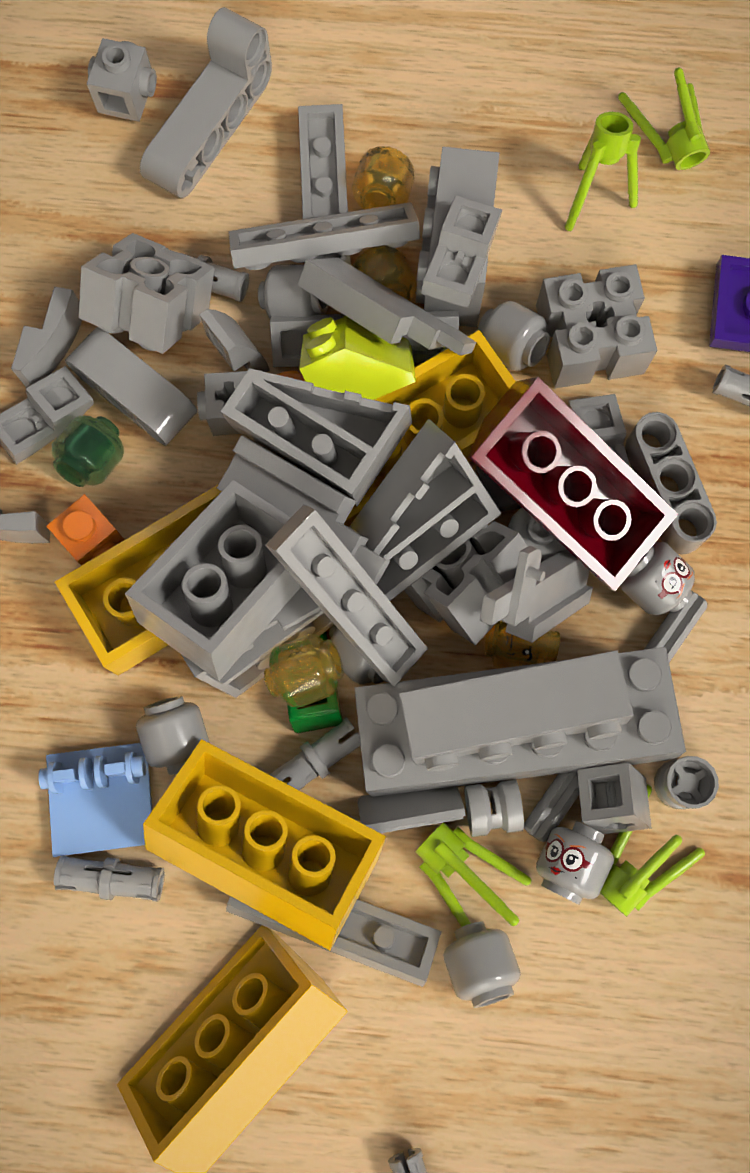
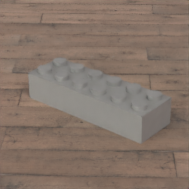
M666 647L618 653L634 714L627 724L621 725V734L594 740L589 739L588 731L567 735V744L544 750H535L533 742L512 746V755L493 760H481L480 754L474 753L459 756V765L435 771H427L425 763L416 765L412 759L400 693L560 661L401 681L395 686L386 683L355 687L366 792L372 797L577 772L579 769L627 762L635 765L675 760L685 753L686 749Z

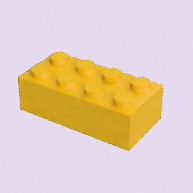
M202 739L143 823L146 850L329 951L374 869L386 839L385 835Z

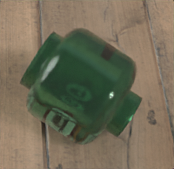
M79 415L71 420L52 443L53 466L57 473L77 487H84L85 485L96 486L103 483L124 456V446L119 438V429L114 423L102 416L94 418Z

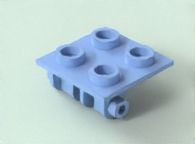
M141 743L46 755L47 768L39 770L38 779L40 788L48 789L52 857L145 845L143 823L152 812L149 765L145 759Z

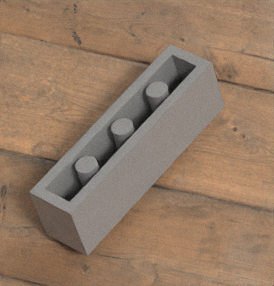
M618 650L400 693L412 759L416 765L425 763L427 771L459 765V756L479 753L481 760L507 757L513 754L512 746L533 742L535 750L555 748L568 743L567 735L587 731L590 740L615 736L622 733L621 725L627 724L634 716Z

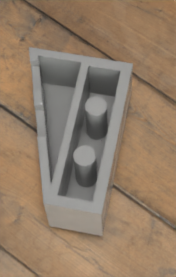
M250 368L220 411L234 430L356 501L355 506L357 507L412 424L409 405L396 402L392 405L362 398V395L349 391L341 393L319 388L310 382Z
M428 419L349 528L368 538L365 545L367 548L390 561L376 585L388 600L391 601L501 513L455 441Z

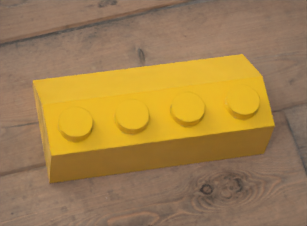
M261 925L116 1084L153 1161L175 1173H206L348 1012L324 980L272 929Z

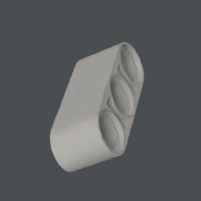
M98 327L65 359L66 364L85 383L164 446H167L197 413L195 405L179 389L113 336Z
M660 412L648 413L639 420L626 441L625 451L632 470L678 514L660 536L661 541L667 543L677 554H690L714 533L717 524L716 516L678 425L667 414ZM642 435H653L658 439L661 447L649 446L643 440ZM660 477L672 478L677 483L679 491L673 492L666 489L662 485ZM678 520L690 521L695 526L697 535L689 536L682 532Z

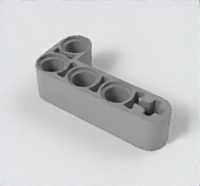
M225 7L220 8L215 13L208 28L207 45L211 61L143 153L140 163V174L143 178L179 198H185L192 192L261 96L271 76L272 62L266 29Z

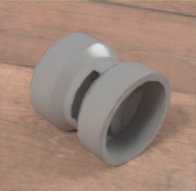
M685 756L664 763L658 769L654 778V786L658 798L665 805L673 809H697L706 806L715 798L719 789L718 776L715 769L706 760L697 756Z
M516 779L500 781L496 787L485 788L481 784L465 785L466 813L471 837L486 836L492 829L500 828L507 833L523 831V807Z

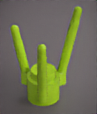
M678 67L674 71V76L685 121L676 124L669 130L667 143L664 142L625 92L619 93L618 99L658 150L662 163L667 164L673 161L677 170H686L697 166L707 159L710 155V149L702 130L694 86L692 83L686 84L683 69Z
M604 112L596 119L593 133L578 165V168L585 170L565 224L567 231H572L599 163L612 165L627 154L629 206L636 208L638 205L637 151L641 137L637 134H632L633 122L622 113Z
M647 784V792L649 798L652 792V787ZM633 831L619 832L610 850L613 854L614 862L600 894L627 917L634 908L639 911L652 896L703 858L705 851L702 848L695 849L688 856L682 858L650 882L648 878L682 843L681 836H672L663 847L637 870L626 860L620 867L616 865Z
M443 822L415 852L424 861L419 868L432 880L460 926L463 927L471 924L440 871L448 878L456 871L511 926L518 925L519 918L464 863L470 855L463 848L525 886L531 884V877L472 840L459 826L452 831Z

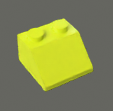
M347 316L336 321L331 317L319 320L307 329V333L303 335L299 370L304 380L313 383L315 387L341 393L349 391L361 394L362 398L374 400L416 382L412 347L407 338L402 337L400 343L389 344Z

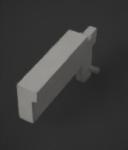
M339 258L306 259L298 286L389 344L400 343L402 336L407 335L429 350L444 347L442 351L448 348L458 355L472 353L476 341Z
M241 435L233 449L236 454L217 489L223 491L234 480L290 517L303 504L315 509L375 584H378L390 561L365 546L368 538L344 525L356 501L260 444Z
M528 546L520 550L515 578L484 596L479 621L491 626L498 621H503L507 623V633L529 642H534L590 602L593 587L586 585L589 570L568 550L560 551L540 563L541 550Z

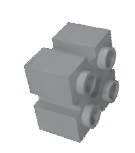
M132 233L113 245L112 256L102 252L81 266L79 318L98 326L99 329L107 333L128 331L129 340L138 343L146 350L157 351L163 354L182 338V332L191 331L201 322L199 314L209 309L215 267L183 253L177 257L165 253V246Z
M637 264L599 270L595 282L583 283L581 273L543 279L536 308L537 313L542 315L546 321L547 332L550 337H553L547 353V359L554 389L590 383L595 371L606 370L608 380L642 375L646 372L657 352V346L649 316L637 317V313L645 299Z
M493 521L404 591L419 610L438 622L444 619L452 631L476 645L495 625L491 626L479 621L484 596L515 578L520 550L528 546L518 532Z

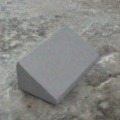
M458 787L377 797L366 795L358 799L360 822L379 833L461 820L463 816H466Z

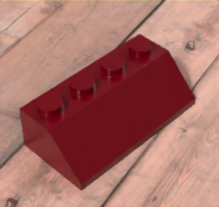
M539 377L515 381L484 418L468 456L611 591L618 589L678 515Z

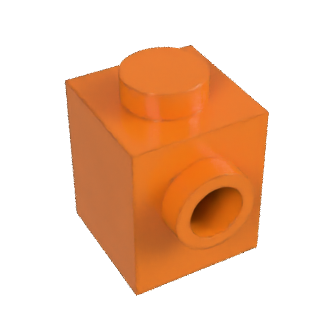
M85 494L46 526L81 566L125 540Z

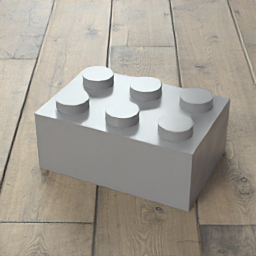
M442 147L440 167L431 166L428 202L424 215L423 243L419 256L415 303L424 304L425 311H458L459 326L477 327L486 281L488 256L469 308L421 294L424 277L439 243L441 228L455 195L494 207L500 153Z
M232 480L125 593L137 622L220 681L301 588L299 583L265 546L291 517Z

